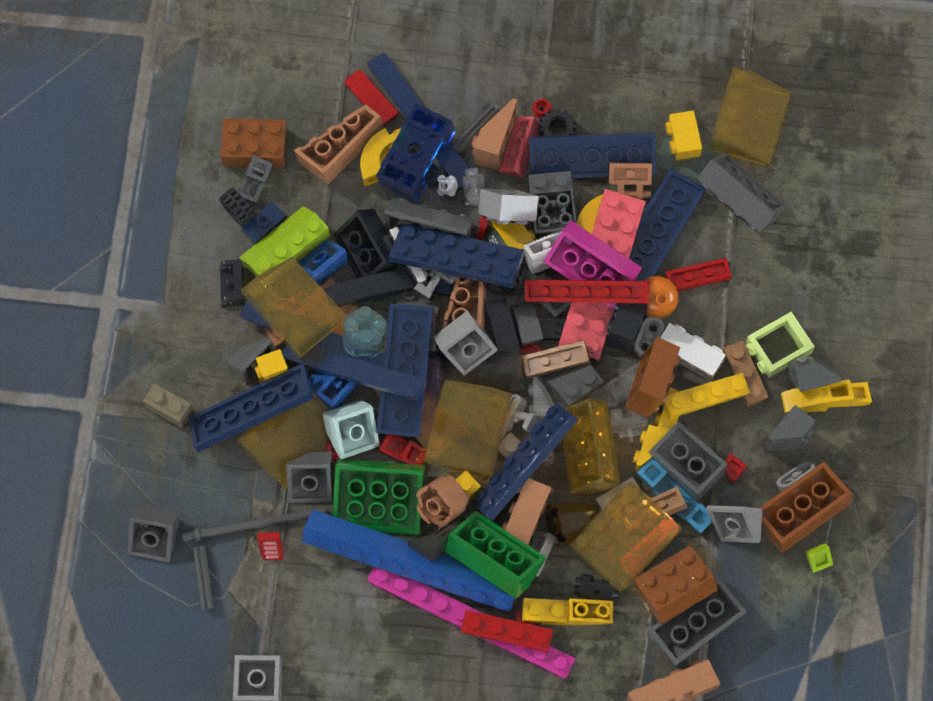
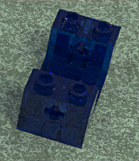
M415 103L376 174L380 185L417 203L427 186L424 176L441 146L447 148L456 132L453 121ZM412 145L420 146V151L417 154L409 152V148Z

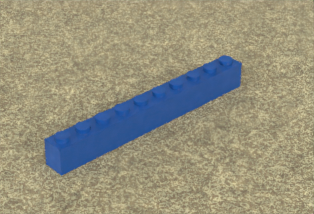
M316 510L312 511L304 526L303 543L507 612H511L516 600L450 555Z

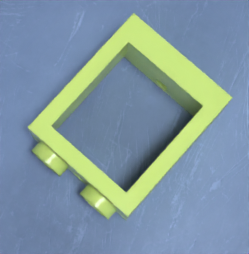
M792 312L749 335L745 345L749 355H754L758 361L757 366L761 373H766L768 378L789 367L790 361L796 360L797 357L812 354L815 347ZM784 325L799 350L772 365L757 340Z

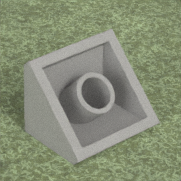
M707 506L706 509L721 541L759 543L761 541L762 509L735 506Z

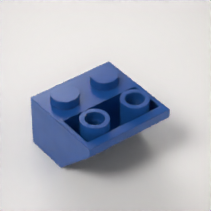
M317 371L309 378L313 397L328 410L341 407L360 386V384Z

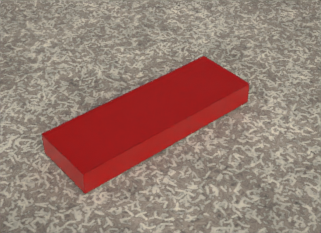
M360 69L344 80L346 87L363 106L367 105L381 116L384 126L399 116L398 111Z
M727 258L665 271V277L675 285L678 292L732 279Z

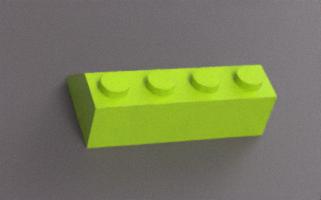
M303 206L241 255L239 259L242 260V263L266 289L324 240L330 238L329 227L315 212Z

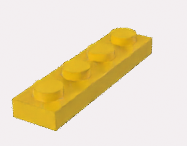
M743 373L670 394L664 403V407L669 419L747 396L750 390Z

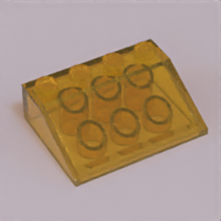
M733 67L709 150L722 154L726 152L736 158L770 166L791 92L754 72Z
M293 257L257 276L241 289L244 299L298 359L348 318Z
M445 379L424 463L459 473H464L467 470L472 477L483 480L492 477L512 393L492 387Z
M314 393V399L249 428L237 440L239 447L286 489H288L287 462L308 452H323L325 446L331 443L326 433L323 413L330 411V409Z
M630 481L569 545L577 556L621 593L682 528L648 495Z

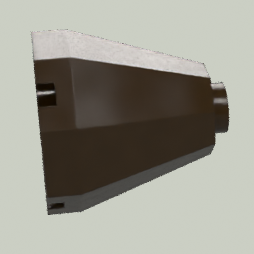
M556 502L546 505V510L550 509V513L545 516L549 533L555 536L559 542L555 544L557 548L573 544L598 527L599 521L602 518L599 508H596L594 504Z

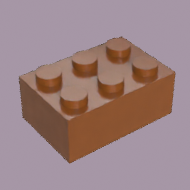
M223 118L220 155L223 167H248L254 155L273 163L271 168H285L288 134L286 120Z
M659 337L654 339L642 354L624 407L625 409L649 418L653 412L657 413L661 403L664 404L669 395V392L666 390L673 382L675 376L672 371L673 368L677 367L681 358L678 355L679 346Z
M691 545L633 579L638 594L660 624H663L718 590L714 576Z

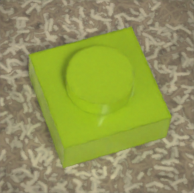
M826 543L806 550L809 567L813 573L834 565L829 546Z

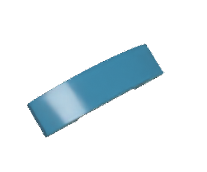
M651 458L637 472V475L656 496L678 486L687 508L675 514L701 534L712 523L707 509L701 503L698 504L667 475L668 472Z

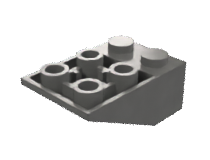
M571 172L528 175L529 193L539 196L536 221H533L535 234L560 232L570 221L576 223Z

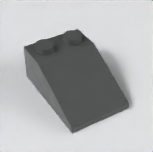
M679 421L649 451V454L668 472L667 474L696 502L704 496L727 470L728 464Z

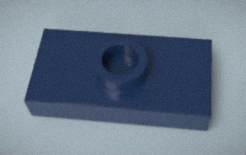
M271 201L241 230L256 244L287 217Z

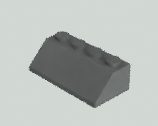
M726 152L712 158L697 177L704 188L712 190L717 195L719 201L728 204L735 215L743 217L749 222L748 225L753 230L760 233L766 230L788 208L786 203Z
M392 198L384 212L386 229L389 230L395 227L400 229L403 223L471 238L474 228V219L465 214L455 215L445 209L435 210L426 204L416 205L402 198L398 200Z
M719 577L715 579L718 589L716 592L663 624L657 622L647 631V636L659 652L675 666L747 613Z

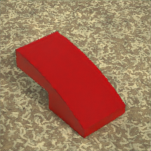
M388 434L385 435L378 449V452L402 464L422 465L428 453L425 448L411 440L406 441L397 435Z

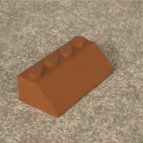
M822 462L760 507L762 509V528L771 542L783 554L851 505L852 493L826 463Z

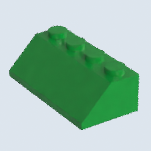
M477 511L472 513L449 533L445 551L515 599L530 586L546 560L544 555Z

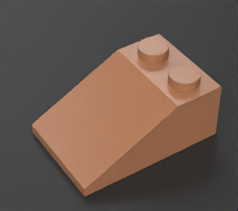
M513 98L480 129L478 136H474L472 156H474L476 165L499 171L517 118V99Z

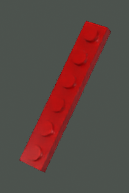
M524 280L525 301L650 303V281Z

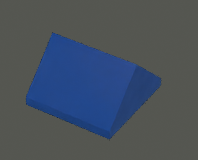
M326 239L297 262L295 266L315 288H318L346 265L348 258L344 248Z

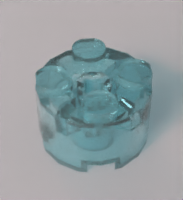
M362 306L359 310L350 313L345 318L343 325V346L345 350L359 358V355L369 356V358L379 355L385 345L387 321L381 314L371 310L370 307Z

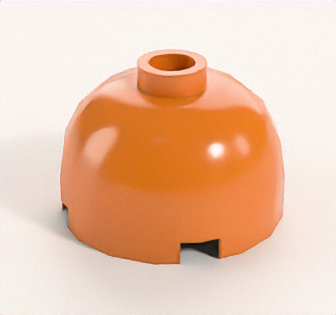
M661 276L644 279L643 281H650V303L648 304L646 316L664 318L670 315L676 309L679 301L675 285L669 279Z

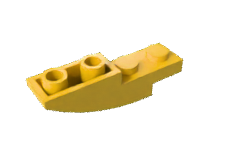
M842 380L803 392L795 388L781 393L785 414H788L794 405L806 413L827 411L828 408L866 406L872 402L868 382L851 383L850 380Z
M669 389V395L678 392L677 389ZM665 407L662 414L657 413L654 422L655 426L649 425L647 431H642L639 442L643 443L641 451L636 450L633 462L637 463L636 471H639L653 458L649 451L679 420V416L669 419Z
M522 599V622L542 623V625L612 624L613 601Z

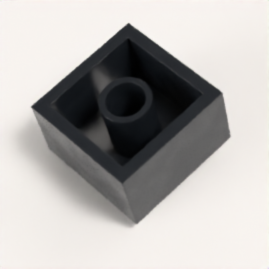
M616 303L613 319L610 318L606 329L607 346L632 354L635 341L646 319L649 303Z

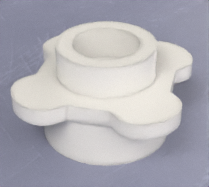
M440 175L438 177L439 188L437 193L440 196L444 194L454 196L458 187L456 178L454 176L445 177Z

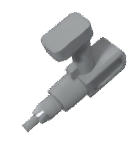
M431 271L429 276L432 278L427 287L423 284H417L414 290L429 300L440 279L449 285H453L456 283L457 276Z
M517 394L512 395L503 412L504 417L499 425L500 429L497 434L496 445L506 437L508 431H511L515 422L519 423L520 420H523V430L531 433L532 428L540 420V417L533 413L523 412L528 402Z

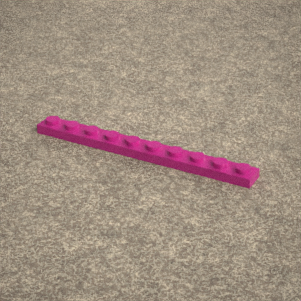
M377 567L373 568L367 579L368 583L459 628L462 627L465 610L482 613L421 582ZM481 638L566 680L575 662V658L549 646L548 653Z

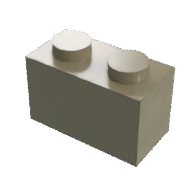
M155 383L143 399L146 409L182 429L194 412L191 403Z

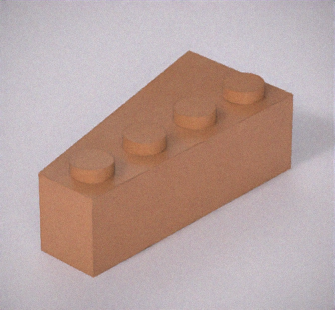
M364 105L345 117L340 124L329 127L327 132L318 138L315 136L309 140L307 145L302 148H296L294 153L298 162L326 185H329L364 149L371 137L384 129L381 116L367 105Z
M457 276L454 290L450 296L449 307L444 316L442 329L468 311L485 331L487 283Z
M528 478L517 491V493H520L517 502H512L509 513L512 515L509 522H504L502 528L530 546V539L534 537L540 523L539 517H542L546 511L547 498L549 495H553L555 489Z
M699 659L691 663L689 668L684 670L681 668L671 672L670 676L655 679L646 686L630 691L626 701H691L719 688L720 682L709 659L706 661Z

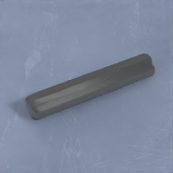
M491 105L453 144V147L459 154L473 142L475 135H479L480 129L500 111L498 107Z
M196 546L193 550L201 608L203 610H211L214 608L206 548L205 546Z

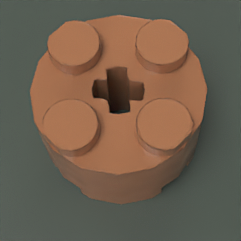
M450 475L435 479L421 488L416 494L419 501L417 510L420 516L428 524L434 523L439 525L438 527L445 526L462 515L466 505L469 503L467 494L464 493L455 478Z

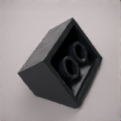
M375 209L357 210L333 234L339 246L346 250L348 262L357 278L393 271L400 265L399 263L389 261V254L394 243Z

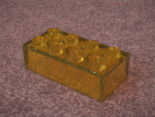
M589 398L566 407L565 409L578 419L562 438L570 494L588 497L621 485L607 401Z

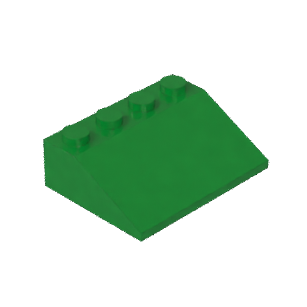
M338 459L335 465L333 516L378 532L420 535L421 516L417 510L419 501L416 494L424 487L425 465Z

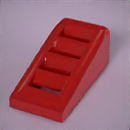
M279 532L257 534L262 560H282L284 558V543Z

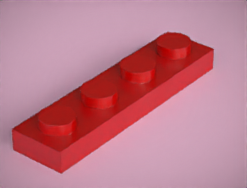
M465 610L461 627L462 634L548 653L553 633L552 629Z

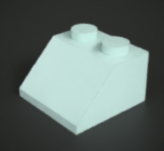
M359 400L323 413L326 433L340 459L380 446L372 405Z

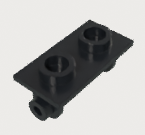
M581 574L580 577H576L575 583L580 584L575 585L574 594H579L578 597L594 598L595 590H599L598 598L614 600V598L619 597V589H615V587H620V581H616L615 577L603 576L602 579H595L590 574Z

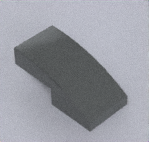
M253 155L238 189V192L244 199L253 203L257 202L273 163Z
M534 304L513 308L522 346L543 342V335Z

